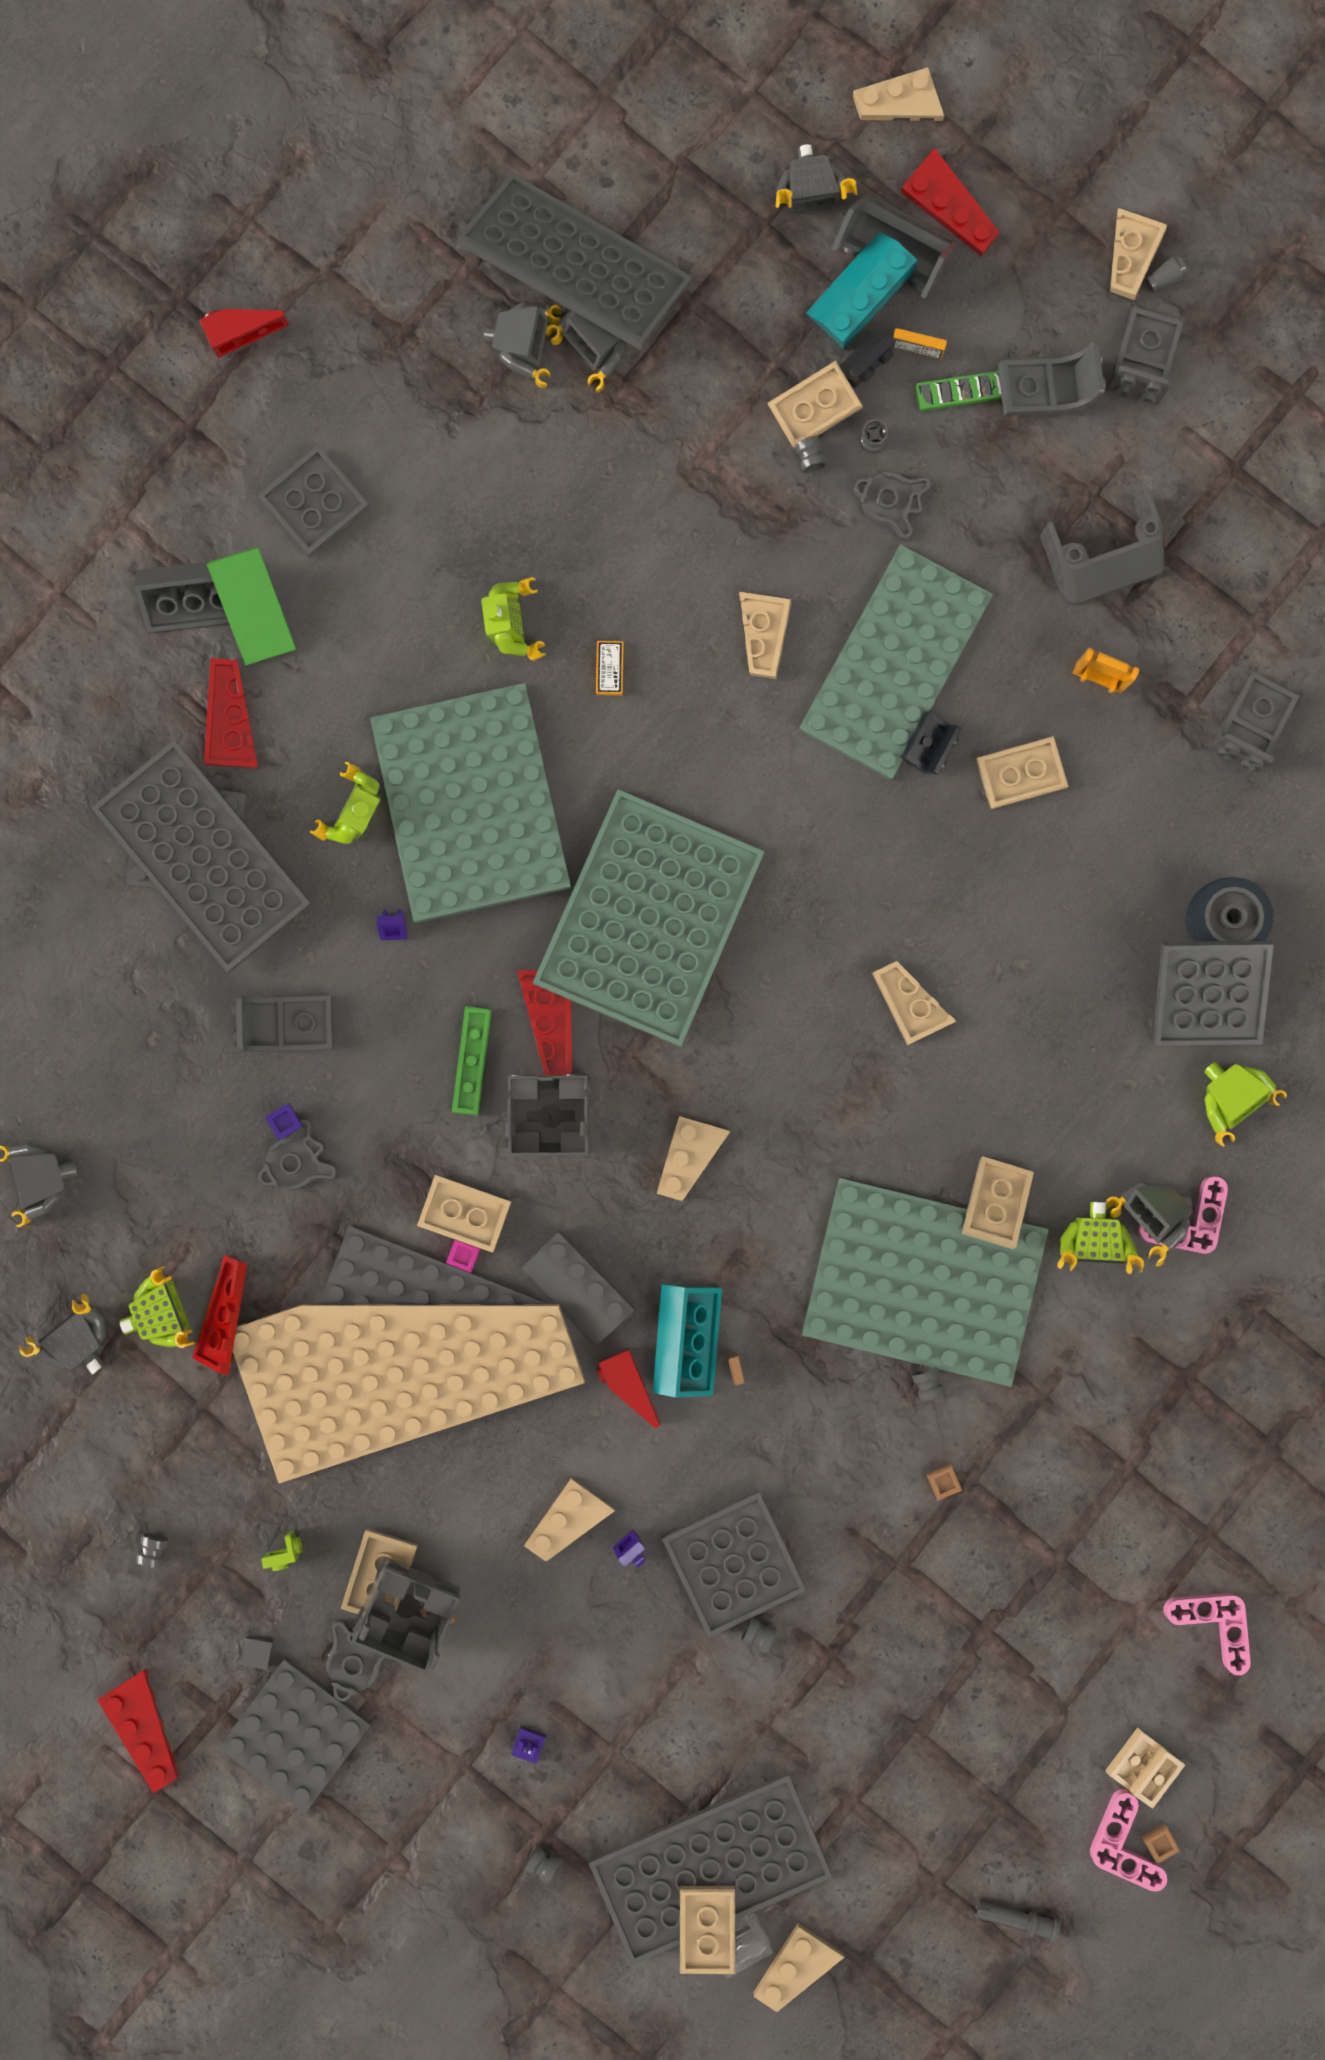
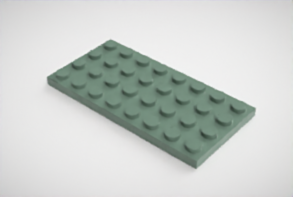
M900 544L800 725L799 731L892 780L903 760L901 756L924 712L930 711L993 594Z

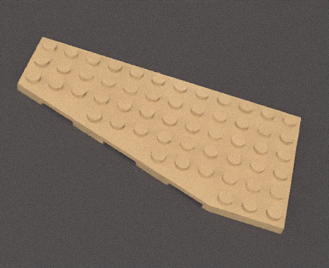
M302 1304L237 1326L233 1354L278 1483L585 1383V1378L559 1304Z

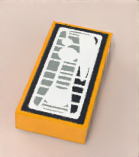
M898 328L895 329L893 335L896 341L894 349L939 360L942 359L947 343L944 339Z
M597 641L596 695L623 696L624 641Z

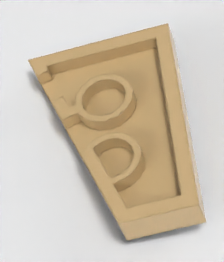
M928 67L853 91V99L860 120L909 118L910 121H919L920 118H934V121H943L944 113Z
M1118 208L1110 292L1135 300L1167 230L1166 224Z
M739 592L749 673L751 676L777 679L792 604L791 599Z
M898 961L872 973L907 1045L956 1022Z
M679 1116L657 1194L683 1201L730 1131Z
M571 1477L524 1546L544 1561H548L613 1513L615 1508Z
M797 1923L753 1992L754 1997L778 2012L844 1958V1953Z

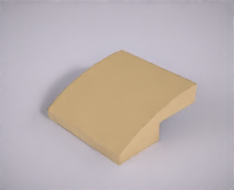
M1137 1727L1105 1771L1110 1777L1126 1787L1135 1797L1153 1809L1184 1768L1185 1764Z

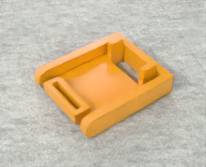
M1088 648L1077 661L1072 674L1081 677L1080 681L1082 682L1089 680L1108 688L1109 693L1116 691L1121 694L1135 681L1140 668L1131 667L1126 662L1101 652L1097 653L1094 649Z

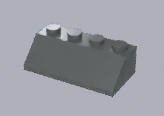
M207 562L137 570L134 589L147 633L229 623L207 567Z
M561 1231L521 1268L555 1304L560 1305L561 1310L595 1345L600 1343L634 1311L635 1307Z

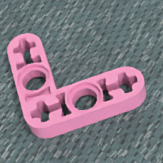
M1207 1177L1202 1181L1193 1226H1189L1186 1237L1175 1248L1208 1254L1216 1248L1228 1192V1186L1222 1178ZM1214 1181H1216V1186L1220 1187V1191L1215 1192L1213 1195V1200L1218 1201V1205L1204 1203L1205 1198L1211 1200L1212 1191L1208 1190V1186L1213 1185ZM1207 1207L1213 1208L1216 1213L1215 1219L1210 1223L1205 1222L1202 1218V1212ZM1139 1224L1137 1227L1139 1237L1144 1241L1157 1244L1152 1237L1149 1238V1234ZM1204 1234H1206L1205 1237L1210 1240L1209 1245H1204L1203 1249H1201L1202 1245L1200 1243L1192 1242L1190 1239L1191 1236L1203 1238Z
M1233 1593L1173 1597L1166 1601L1163 1610L1164 1614L1175 1625L1219 1622L1224 1666L1234 1675H1243L1249 1670L1251 1660L1246 1609L1241 1598ZM1230 1600L1237 1604V1607H1234L1233 1612L1230 1613L1226 1608L1218 1609L1216 1601H1218L1220 1606H1228ZM1201 1602H1209L1211 1605V1611L1206 1616L1198 1614L1197 1608ZM1176 1605H1178L1182 1609H1191L1193 1617H1191L1188 1611L1179 1612V1617L1176 1618L1171 1611L1175 1610ZM1231 1627H1238L1241 1631L1239 1639L1235 1641H1230L1227 1637V1632ZM1228 1647L1236 1648L1237 1655L1243 1659L1242 1662H1238V1667L1230 1663L1235 1660V1651L1231 1648L1228 1649Z
M1119 1789L1111 1797L1092 1842L1090 1856L1099 1868L1150 1891H1160L1167 1884V1874L1161 1865L1123 1848L1139 1805L1137 1799L1129 1790ZM1128 1798L1131 1805L1124 1806L1122 1810L1119 1801H1125ZM1120 1812H1121V1814L1123 1815V1817L1125 1818V1820H1123L1120 1816H1118V1815H1120ZM1112 1822H1118L1121 1824L1119 1834L1109 1835L1107 1833L1108 1825ZM1106 1848L1109 1855L1116 1858L1115 1866L1111 1858L1103 1856L1102 1860H1100L1098 1851L1103 1852ZM1129 1858L1135 1860L1136 1865L1131 1872L1122 1870L1121 1865L1124 1860ZM1142 1867L1145 1872L1154 1874L1156 1871L1159 1879H1153L1151 1882L1149 1877L1142 1873Z

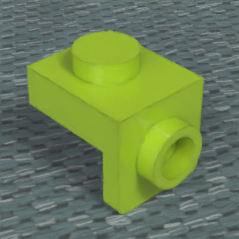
M295 1530L289 1531L285 1535L287 1548L267 1552L261 1558L263 1569L272 1567V1571L282 1570L289 1567V1563L298 1560L303 1548L301 1538L299 1536L296 1537Z

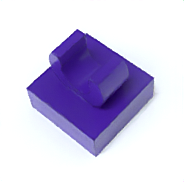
M397 909V915H388L387 910H383L382 916H377L380 940L407 939V926L401 909Z
M290 1103L265 1117L278 1140H282L304 1127Z
M634 1530L613 1546L617 1559L624 1567L632 1561L639 1568L646 1561L642 1556V1551L645 1550L640 1536Z
M521 1726L511 1755L537 1764L546 1735Z

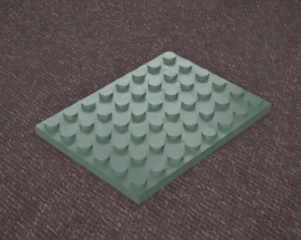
M525 683L370 718L414 923L571 889Z
M617 789L534 978L533 985L681 1047L765 851Z
M839 1178L801 1335L1012 1387L1049 1229L1022 1223L1017 1246L1013 1250L962 1234L968 1209Z

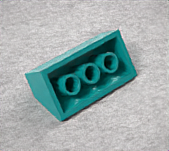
M878 232L806 314L844 350L917 270V259L898 241Z
M662 1284L652 1393L675 1398L713 1396L722 1288Z

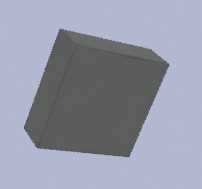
M247 1636L240 1665L267 1670L270 1664L274 1640Z

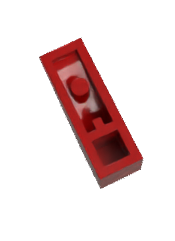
M222 309L220 311H211L199 320L218 358L289 326L282 310Z
M630 1348L599 1360L600 1367L596 1371L601 1383L607 1382L609 1389L654 1428L660 1427L659 1418Z

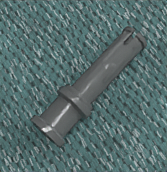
M977 1900L975 1907L977 1912L975 1911L974 1913L975 1918L1024 1931L1028 1937L1033 1938L1035 1935L1049 1939L1050 1943L1056 1944L1060 1932L1059 1918L1049 1919L1042 1917L1035 1911L1026 1914Z

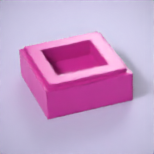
M455 1239L446 1264L471 1273L481 1248Z

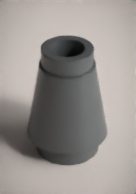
M1180 256L1170 257L1146 278L1149 289L1154 292L1183 281V277L1188 275V270Z

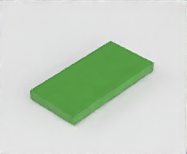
M259 546L207 562V567L245 665L296 650L293 637Z

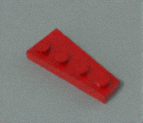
M934 148L902 186L901 193L982 257L998 238L1000 232Z
M210 658L204 765L258 769L238 660Z
M517 970L544 1074L553 1076L571 1075V1000L533 985L538 970Z
M224 1255L192 1356L196 1361L219 1374L229 1375L247 1268L246 1262L228 1255Z
M145 1668L99 1697L97 1701L154 1794L176 1780L179 1773L170 1744L165 1737L162 1718L159 1717L155 1704L156 1698L153 1690L151 1691L148 1682V1672Z

